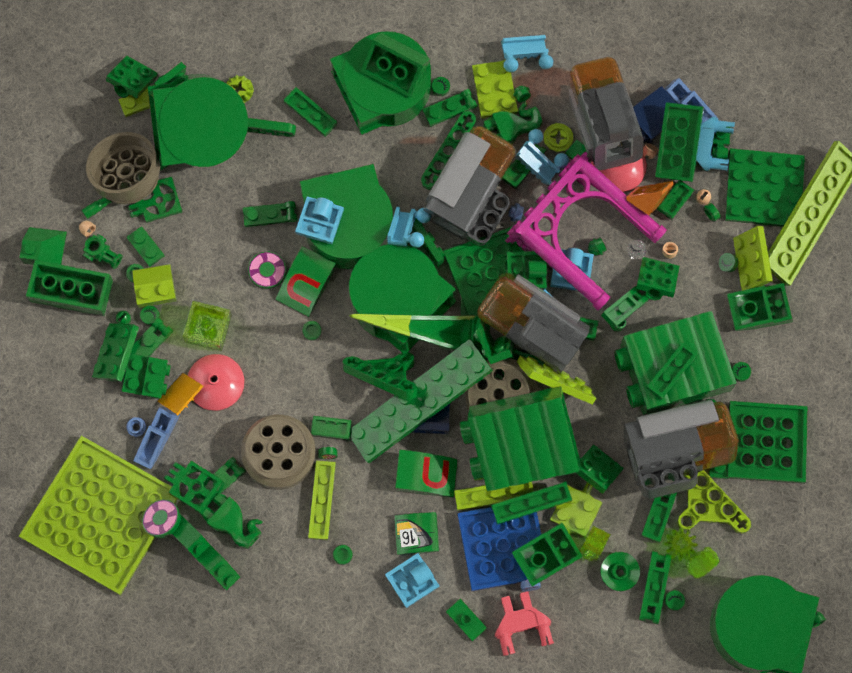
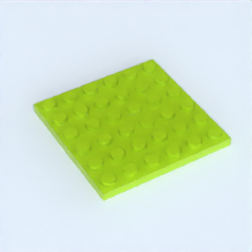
M81 435L19 537L121 595L155 540L143 527L142 518L145 510L155 501L162 499L170 500L176 505L178 499L169 494L172 488L170 485Z

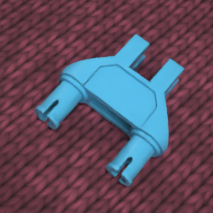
M712 117L702 123L697 162L705 171L710 169L728 170V166L720 164L728 165L729 159L713 158L711 151L714 133L717 131L733 134L735 122L720 121L717 117Z

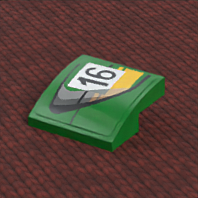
M436 512L395 515L397 555L439 552Z

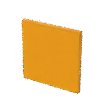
M182 373L168 388L166 394L161 396L158 402L178 416L185 407L188 408L189 402L191 400L194 401V397L204 386L185 373Z

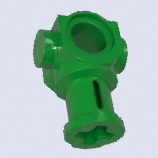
M100 234L88 238L85 242L84 254L82 256L90 262L93 260L104 261L111 265L112 269H116L121 263L123 255L111 251L110 246L105 244L107 240ZM93 245H99L97 250H90Z

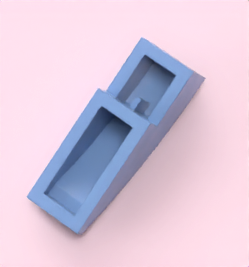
M680 78L673 80L665 88L677 104L704 107L702 123L712 117H717L697 93L690 91Z
M165 407L158 409L152 424L148 427L133 460L134 462L152 469L180 414L177 416Z

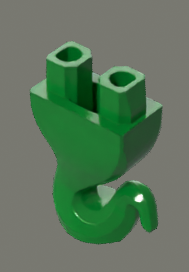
M525 101L518 111L521 117L511 112L499 111L493 113L491 118L483 121L486 132L495 129L497 131L496 135L490 137L492 147L503 146V148L512 145L521 134L530 133L533 129H539L543 125V121L538 108L535 106L525 110L527 106ZM528 117L531 118L530 121L523 119V118H528Z
M219 493L213 502L220 508L213 512L207 507L202 513V517L214 531L229 534L235 544L241 548L249 549L261 535V531L255 525H260L263 521L251 519L247 523L249 534L244 536L243 516L239 505L231 497L227 498Z

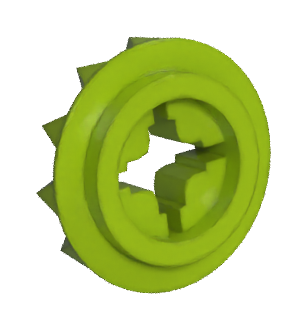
M238 75L229 78L227 84L232 88L238 87L241 84L244 91H239L238 94L244 103L249 101L254 92L251 80L245 76Z
M552 124L544 132V144H546L549 150L557 153L571 147L573 133L565 124ZM558 131H560V137L563 138L560 140L559 144H557L556 139L553 138L557 136Z

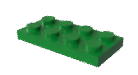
M666 102L655 174L656 178L686 182L694 181L704 107Z

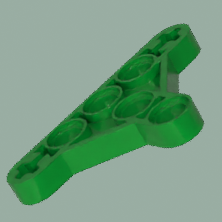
M470 111L463 112L421 177V184L425 189L431 190L439 177L437 175H440L442 170H436L434 164L442 162L445 167L451 156L443 152L444 148L450 146L455 150L460 140H456L453 137V134L457 131L463 133V135L465 132L471 133L476 124L474 113ZM471 117L472 123L468 122L464 129L462 127L465 121L463 118ZM482 160L486 169L489 170V164ZM433 172L435 173L433 177L434 183H429L428 185L425 178L429 179Z
M408 352L406 355L400 353L394 358L362 360L358 357L350 356L342 361L343 371L349 375L405 400L417 397V385L407 380L406 372L415 365L412 353Z

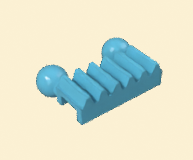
M546 36L503 38L501 44L504 58L506 59L504 61V69L507 72H515L518 69L516 58L523 59L527 57L529 59L532 56L534 58L541 56L539 66L545 70L550 69L553 66V58L548 55L549 51L545 46L544 40Z
M533 129L528 135L529 140L524 143L515 158L520 160V163L525 165L526 169L531 170V173L535 174L536 178L540 179L542 183L550 185L553 176L560 172V168H564L569 163V158L566 154L559 153L555 156V164H553L534 146L543 140V133L539 129Z
M396 207L387 236L388 244L407 247L408 243H410L413 247H421L424 243V236L419 232H414L410 235L413 222L417 218L419 222L427 223L431 219V215L424 211V208L418 211L411 209V212L407 213L400 212V207Z

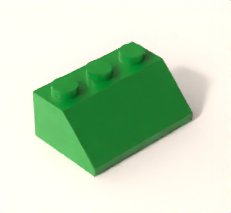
M380 33L373 39L360 72L411 97L426 71L430 58Z

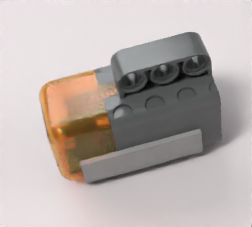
M603 57L574 65L570 71L569 100L589 160L594 162L598 170H606L640 160L643 156V136L617 61L612 57Z
M475 126L470 132H465L425 200L426 206L424 211L431 215L429 221L462 240L467 239L478 246L485 245L510 204L509 198L496 190V187L515 157V147L510 142L482 126ZM502 200L505 206L499 208L496 206L495 201ZM486 216H493L495 223L489 224L486 221ZM477 232H483L486 235V239L479 240L476 235Z
M511 273L501 274L477 310L478 317L483 322L559 373L572 360L590 329V326L580 320L581 316L519 274L517 276Z
M707 400L636 417V421L624 424L625 449L636 484L640 487L641 493L645 498H656L692 489L697 484V471L731 464L737 457L738 436L728 407L722 402ZM690 475L692 478L687 479L684 476ZM672 480L673 483H666L665 481ZM650 484H651V485H653L654 487L648 488V487H646V485H650Z

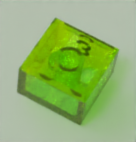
M192 301L182 336L184 342L222 351L232 317L230 309Z

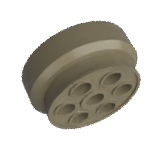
M133 132L117 133L103 139L93 148L86 163L87 177L95 191L100 196L117 204H132L143 200L154 190L159 179L160 160L154 146L146 137Z
M507 358L493 364L486 360L493 370L484 377L488 382L487 388L483 390L480 388L479 382L465 392V400L469 410L470 406L479 405V401L482 398H485L487 403L499 400L496 397L498 389L504 391L502 399L540 391L538 381L527 376L518 365L516 359ZM499 369H502L505 373L502 380L496 377V372ZM515 379H519L521 382L519 390H515L512 386Z
M277 414L258 420L248 429L242 441L241 457L247 473L256 483L269 489L283 490L298 485L309 475L315 463L316 448L310 431L301 421L288 415ZM290 428L293 430L291 436L286 437L282 435L285 429ZM265 429H272L273 434L266 437L263 435ZM261 445L263 446V451L258 454L254 453L253 448ZM276 445L283 447L280 453H274L272 449ZM295 445L303 447L300 453L292 452V448ZM265 462L273 463V467L270 470L262 468ZM291 462L293 466L290 470H284L282 468L283 463Z

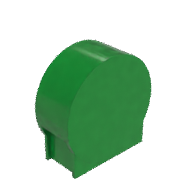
M388 31L373 33L358 41L351 50L330 59L332 65L331 73L361 135L380 127H392L407 123L420 114L428 102L431 91L430 61L411 97L360 72L373 39L380 33L427 56L424 49L415 40L404 34Z
M190 74L182 76L170 84L147 86L154 146L162 166L181 163L197 167L215 166L231 158L243 144L248 130L246 106L236 90L227 83L210 75Z
M374 164L300 181L304 204L308 196L314 199L325 198L332 201L335 205L344 207L333 244L306 237L313 252L335 262L337 268L354 269L357 262L364 255L371 253L379 246L388 244L387 236L393 220V210L388 195L379 185Z
M389 244L379 246L371 253L364 255L357 262L350 276L349 293L354 314L443 316L456 302L453 298V292L456 289L438 274L433 262L423 252L408 245L407 247ZM357 320L361 327L369 334L389 341L404 355L419 341L418 339Z
M755 575L743 578L723 592L712 609L710 633L714 646L725 661L744 672L802 673L820 597L796 591L788 583L771 576Z

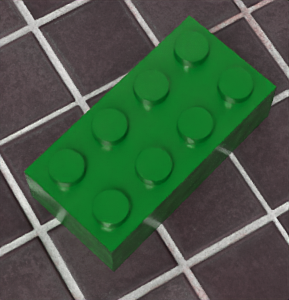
M35 260L26 297L32 303L105 316L113 279L107 273Z

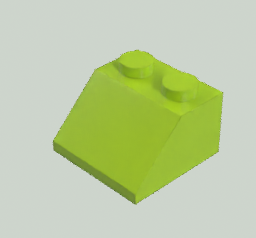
M170 264L133 270L134 289L139 308L148 305L154 306L177 302Z

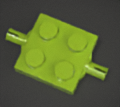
M588 482L583 491L568 486L572 502L557 506L550 518V521L557 525L563 523L569 534H578L586 538L602 506L601 501L590 495L593 486Z

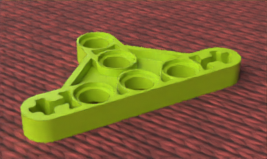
M704 470L699 471L697 477H704L706 485L701 487L696 484L694 488L687 490V509L678 517L677 524L679 528L687 531L699 522L729 524L737 533H746L751 528L750 519ZM690 475L684 476L687 479L691 478ZM717 491L720 494V499L717 501L711 500L709 493ZM696 504H703L706 507L705 513H697L695 510ZM725 505H730L733 508L732 515L724 514L723 507ZM739 513L737 518L741 522L743 520L746 522V529L743 527L739 529L737 527L739 525L738 521L735 519L732 522L730 519ZM688 516L692 520L691 526H683L681 518Z

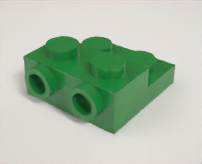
M130 354L121 392L161 398L162 395L166 394L167 384L164 383L165 376H169L171 365L167 364L168 360Z

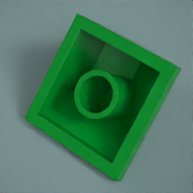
M29 227L22 240L19 258L23 264L34 265L35 260L61 265L67 231Z

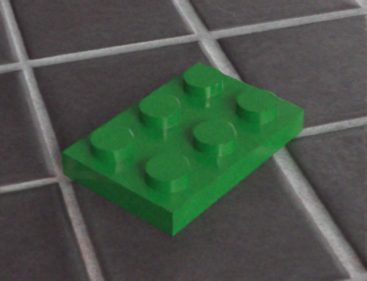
M109 323L97 362L94 366L93 378L122 382L139 329L138 326L134 324Z

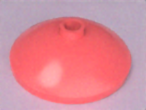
M642 156L640 160L634 163L599 171L622 192H628L636 188L644 179L647 163L645 157Z
M212 354L204 356L193 364L188 373L189 377L204 386L194 397V402L206 410L219 411L229 408L237 402L244 389V375L240 366L233 359L225 355ZM212 377L218 378L216 382H211Z

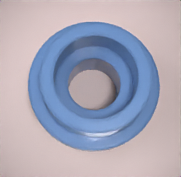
M518 203L510 207L508 216L511 217L512 222L521 220L524 208Z
M134 417L128 421L126 429L131 436L139 437L144 434L146 424L143 419ZM135 424L140 425V428L137 431L133 430V426Z

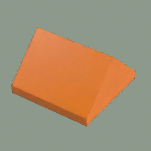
M673 181L639 186L626 196V199L638 209L650 215L664 200L674 185Z

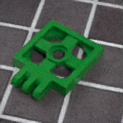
M172 177L158 180L153 190L154 196L151 199L141 200L128 206L129 211L137 210L130 213L131 218L144 215L146 223L183 213ZM166 185L173 192L164 195L161 193L159 186ZM162 197L163 202L157 203L156 198ZM175 200L173 207L167 212L165 204ZM155 206L158 208L159 214L150 213L146 208Z
M190 461L186 468L175 462L173 467L178 469V471L176 472L171 468L168 471L174 477L171 478L168 475L164 477L166 481L173 485L169 494L202 515L224 484V481L193 461ZM201 472L197 479L192 480L187 477L191 473ZM208 477L213 481V489L211 491L204 487V482ZM181 483L188 486L189 489L184 497L180 494ZM194 484H199V485H200L199 490H197V491L193 490V489H192L193 485H194ZM198 494L206 498L204 502L199 504L191 502L194 496Z

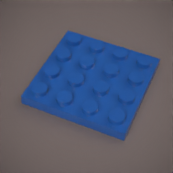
M492 507L457 513L471 591L511 585L528 580L512 552L541 535L537 513L499 525L496 523Z

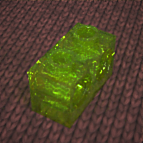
M592 526L580 549L583 558L591 562L593 559L597 561L611 534Z

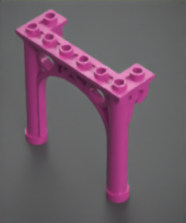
M585 151L581 156L577 154L565 166V169L559 174L560 180L558 182L554 180L547 188L549 192L546 195L542 194L536 200L538 205L535 208L530 207L524 214L526 218L523 222L519 220L507 232L509 237L505 241L512 244L516 241L519 247L526 252L533 250L599 311L610 299V296L571 262L559 246L557 229L564 211L578 200L598 198L610 203L654 244L665 234L667 229L628 202L626 199L627 195L588 161V153ZM575 180L584 186L582 193L573 191L572 183ZM566 185V191L569 196L565 198L557 196ZM590 185L595 187L598 191H589ZM551 202L554 207L553 214L542 213ZM542 218L548 219L551 223V230L541 231L538 227V222ZM550 236L552 246L542 237Z

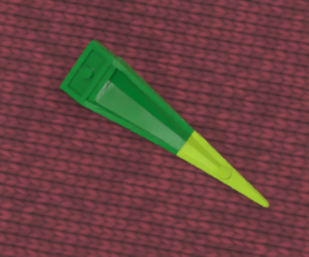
M349 315L351 318L451 351L456 350L471 339L482 354L481 348L483 347L480 342L476 341L474 336L478 316Z

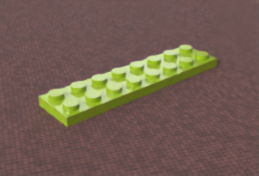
M840 141L833 142L768 251L771 273L786 286H791L852 183V152Z

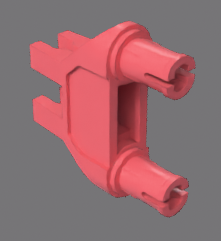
M528 591L520 593L523 606L521 610L513 611L510 596L501 599L505 616L495 633V637L500 640L503 656L509 655L507 647L510 655L515 654L511 639L513 633L533 628L538 629L542 647L547 646V642L548 645L554 644L549 628L551 620L532 607Z

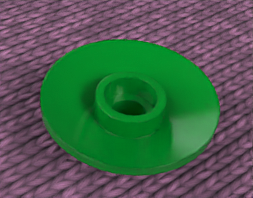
M615 552L608 555L602 562L600 569L601 578L610 589L627 591L638 582L640 567L636 559L630 554ZM617 569H621L623 571L622 576H618L616 574Z

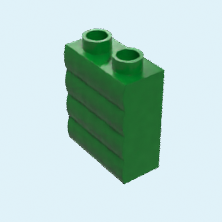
M712 311L623 336L620 344L621 348L614 350V357L619 371H629L633 385L626 386V394L632 409L641 407L643 416L730 392L737 384ZM683 342L697 352L698 356L661 400L649 391L647 386Z
M562 386L470 406L468 420L460 422L464 444L474 443L478 455L477 457L470 458L473 478L475 481L484 479L487 491L580 471V457Z

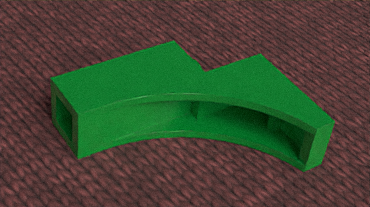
M181 515L180 524L172 535L227 591L240 578L239 574Z

